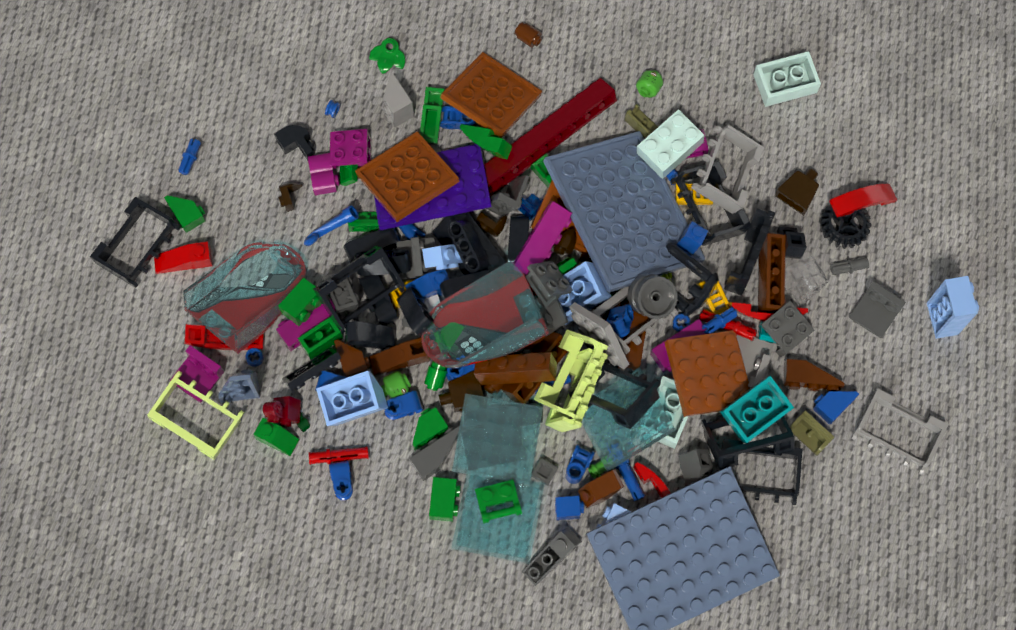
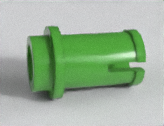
M607 455L596 464H591L588 471L593 478L600 477L602 473L613 467L614 463Z

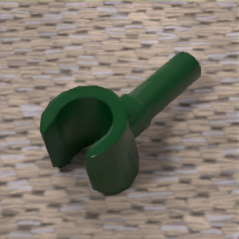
M300 410V423L296 425L302 432H305L310 428V424Z

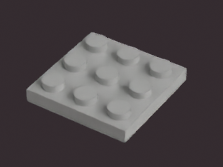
M576 302L569 306L572 312L571 317L579 326V333L607 345V350H603V353L608 355L607 359L612 365L625 369L629 363L611 324ZM584 342L587 348L594 350V345Z

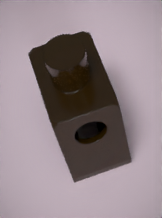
M809 169L806 174L796 171L777 189L775 197L804 216L819 187V184L814 181L818 173L813 169Z
M474 371L449 381V392L438 395L441 406L452 403L454 412H463V407L483 406V408H486L481 385L475 377Z

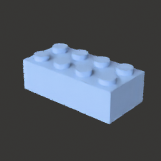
M968 276L945 279L928 300L927 307L936 339L958 335L977 315L979 305L977 300L974 299V286L969 281Z

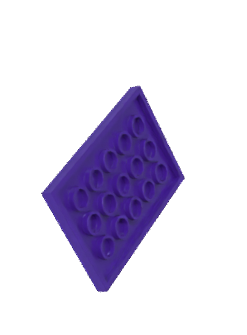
M474 144L436 152L458 176L460 182L398 222L392 218L375 198L379 229L384 230L492 207L481 147Z

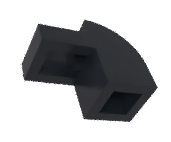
M289 125L274 133L275 139L285 155L299 147L307 161L309 156H314L313 151L315 149L309 141L311 140L310 134L305 128L298 125Z
M779 226L777 234L786 235L785 258L801 259L807 249L804 233H799L797 228Z

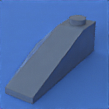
M246 369L242 370L241 373L230 376L218 394L220 402L260 398L256 371Z

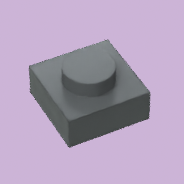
M541 458L531 476L548 486L558 467Z

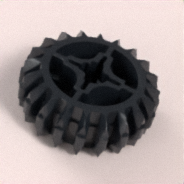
M830 204V207L827 206L824 210L825 212L821 215L820 225L822 227L820 230L821 232H826L824 238L830 237L829 244L833 243V241L837 242L835 244L836 247L842 244L843 249H846L847 245L852 249L855 244L859 246L862 243L861 241L864 242L867 239L866 235L870 234L869 228L872 226V223L868 222L871 219L870 216H865L868 212L867 210L858 209L852 214L837 217ZM855 217L859 222L860 229L857 227L858 225L854 222ZM831 218L834 220V223L837 225V230L834 229V227H833V225H832V222H831ZM850 219L847 226L841 228L844 222H847ZM842 233H848L852 236H845Z

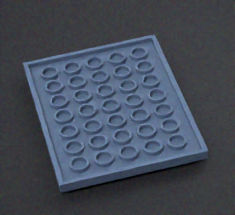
M640 131L545 157L543 160L566 209L572 213L570 217L608 293L630 286L633 280L643 274L662 276L686 268L684 264L668 252L666 245L670 242L677 244L688 224L665 179H662L637 154V145L644 140ZM700 247L693 255L688 253L699 263L705 260Z
M730 466L586 533L629 630H669L780 576Z

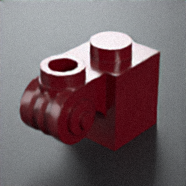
M291 396L273 398V402L264 403L263 413L268 418V422L280 423L282 427H291V424L300 423L301 400Z

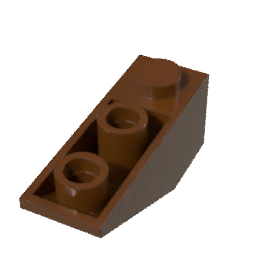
M425 337L406 341L369 357L374 376L430 361L426 350Z
M787 359L784 363L783 386H788L791 390H798L800 387L808 388L809 391L827 389V392L842 390L845 386L844 382L807 360Z

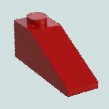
M208 241L187 244L160 253L158 259L154 258L156 274L213 266L211 248Z

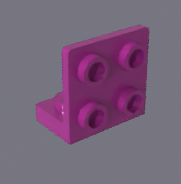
M367 129L330 132L331 166L358 164V166L362 167L371 161V138Z
M189 345L185 350L188 357L177 370V372H182L179 380L187 385H190L195 380L197 384L194 389L206 396L224 374V371L220 365ZM177 384L176 387L201 403L203 401Z

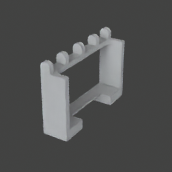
M730 125L724 128L714 126L713 131L717 133L716 139H709L708 145L712 147L710 155L704 154L702 157L707 162L705 169H698L697 175L701 177L699 184L693 183L691 188L733 214L744 206L748 192L743 190L750 168L759 163L764 147ZM723 138L747 152L731 197L707 182Z
M630 286L617 292L593 310L592 313L603 318L610 309L628 297ZM674 308L670 314L675 317L678 315V311ZM666 318L651 319L624 341L615 333L625 354L630 352L627 344L631 341L639 345L642 342L639 335L644 331L652 335L654 329L651 326L657 321L661 325H665L667 323Z
M877 388L851 439L856 440L858 435L870 440L867 447L872 448L873 444L876 443L887 449L886 457L889 458L893 452L905 458L903 463L905 467H907L909 461L921 467L919 474L923 475L926 468L930 465L949 424L933 416L926 419L893 402L894 396ZM875 402L937 433L925 461L919 460L862 430Z

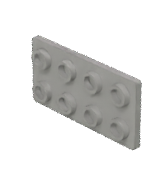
M737 335V341L749 381L748 387L752 388L764 379L774 345L753 337V341Z

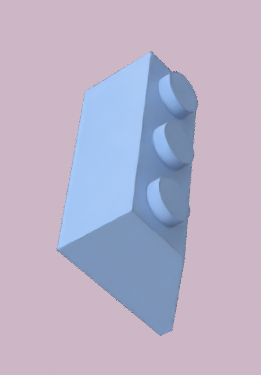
M365 371L316 388L327 426H337L388 408L383 389L370 371Z

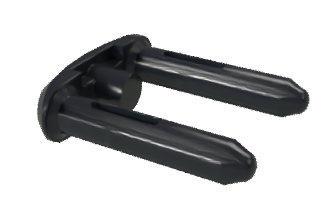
M670 242L666 245L668 252L706 282L703 289L697 284L690 288L688 293L695 298L692 303H689L677 293V300L679 302L677 301L676 307L683 312L684 316H690L710 298L717 285L718 274L710 272L677 244ZM688 260H689L691 263H693L696 267H698V268L702 271V273H701L698 269H696L693 265H691V264L688 262Z

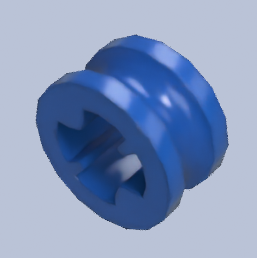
M330 100L326 107L325 115H331L332 118H335L340 109V103H334V100Z
M683 314L675 316L672 323L674 330L680 332L689 326L690 319ZM677 320H679V321L684 320V321H685V324H684V325H686V326L684 327V326L681 325L680 327H678V326H677V324H678Z
M251 348L246 352L245 358L250 366L258 367L263 363L264 357L259 349ZM257 353L259 360L252 362L250 356Z

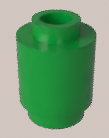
M432 361L424 381L428 389L438 391V388H443L447 374L446 367H442Z

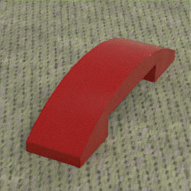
M876 184L847 192L831 199L829 202L836 216L841 217L852 214L858 209L878 204L883 206L898 200L890 184Z
M733 302L728 304V307H733L737 313L756 320L766 321L774 314L751 312V304ZM797 308L802 315L808 313V308Z
M186 324L184 344L201 348L232 350L225 342L237 334L238 331ZM263 334L244 350H250L251 348L262 350Z
M638 462L634 464L633 469L643 484L651 481L661 498L670 494L665 483L652 470Z

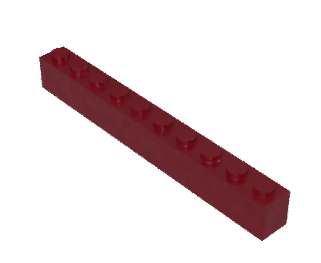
M599 78L511 144L512 148L507 160L496 156L491 158L484 165L490 197L531 167L534 162L546 153L548 154L617 102L615 90L602 78Z

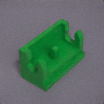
M358 212L359 218L351 223L348 222L349 232H375L380 230L377 212Z

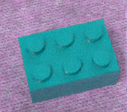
M767 376L719 412L742 443H748L794 407L773 378Z

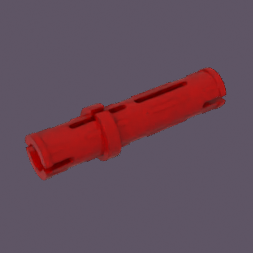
M703 309L699 320L709 322L716 314ZM731 320L724 328H721L726 331L733 330L736 336L739 335L750 341H753V337H756L757 334L756 329L745 326L740 321L735 322Z
M367 446L308 452L310 465L369 459Z

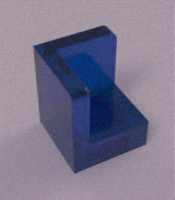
M531 194L526 200L522 198V203L518 210L525 217H529L531 221L535 217L542 200Z

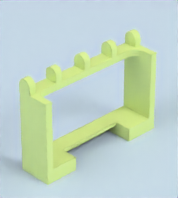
M567 329L559 347L569 353L552 387L542 382L534 400L575 419L576 414L574 412L579 401L583 402L584 398H582L586 386L588 383L591 384L592 380L590 378L596 365H600L599 359L603 350H607L608 346ZM583 342L594 345V351L568 406L561 408L554 405Z
M588 348L579 351L569 374L575 376L572 385L582 376L594 350ZM602 352L599 359L601 363L599 366L596 365L590 378L592 382L586 386L582 395L584 399L583 402H579L575 419H569L570 416L551 408L545 425L560 432L582 427L581 422L585 412L588 411V404L592 394L595 392L598 377L602 373L603 363L608 357L606 353ZM569 393L563 408H566L571 400Z
M178 371L147 416L164 429H169L197 447L200 452L215 460L240 424V419L245 412L241 410L237 416L227 410L230 404L228 401L223 406H220L210 399L213 395L212 391H209L206 396L194 389L197 382L193 380L190 385H187L179 380L182 372ZM177 384L234 420L215 449L158 413Z

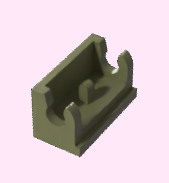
M636 104L632 111L629 109L626 112L625 121L636 132L640 131L645 139L658 126Z
M806 410L790 426L793 434L816 456L834 438Z

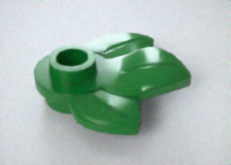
M393 38L383 40L381 45L374 47L370 52L369 59L377 61L378 68L382 74L388 72L393 65L399 69H403L405 66V55L399 50V44ZM388 44L393 45V48L391 50L386 49V46Z

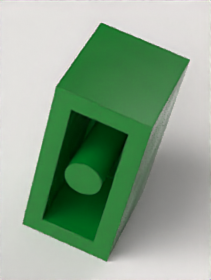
M303 278L278 305L281 313L298 326L306 322L312 311L322 304L313 290L316 286Z
M331 317L300 336L298 341L311 360L334 345L335 340L340 341L343 338L340 330Z
M433 477L429 520L453 522V517L458 516V505H455V498L460 496V485H457V479Z

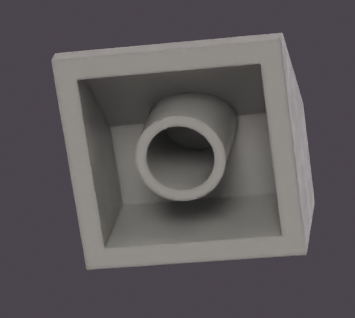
M393 73L390 74L383 98V110L388 124L392 123L394 127H397L414 117L413 103Z

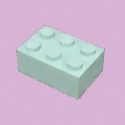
M809 51L756 65L753 74L765 107L815 94L821 85Z
M678 109L637 145V154L663 179L703 144L705 135Z
M663 376L661 384L657 388L660 398L647 411L638 434L675 449L688 417L683 416L674 380Z

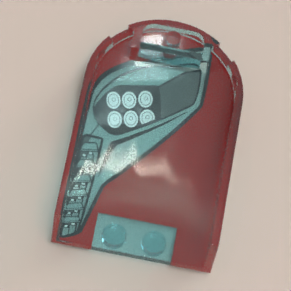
M262 242L249 244L183 290L184 310L239 354L258 339L282 314L278 305L306 277L304 261L294 249L282 243L262 244Z
M510 260L436 305L430 312L434 319V324L422 334V346L427 356L436 364L446 368H459L520 350L549 334V331L524 273Z

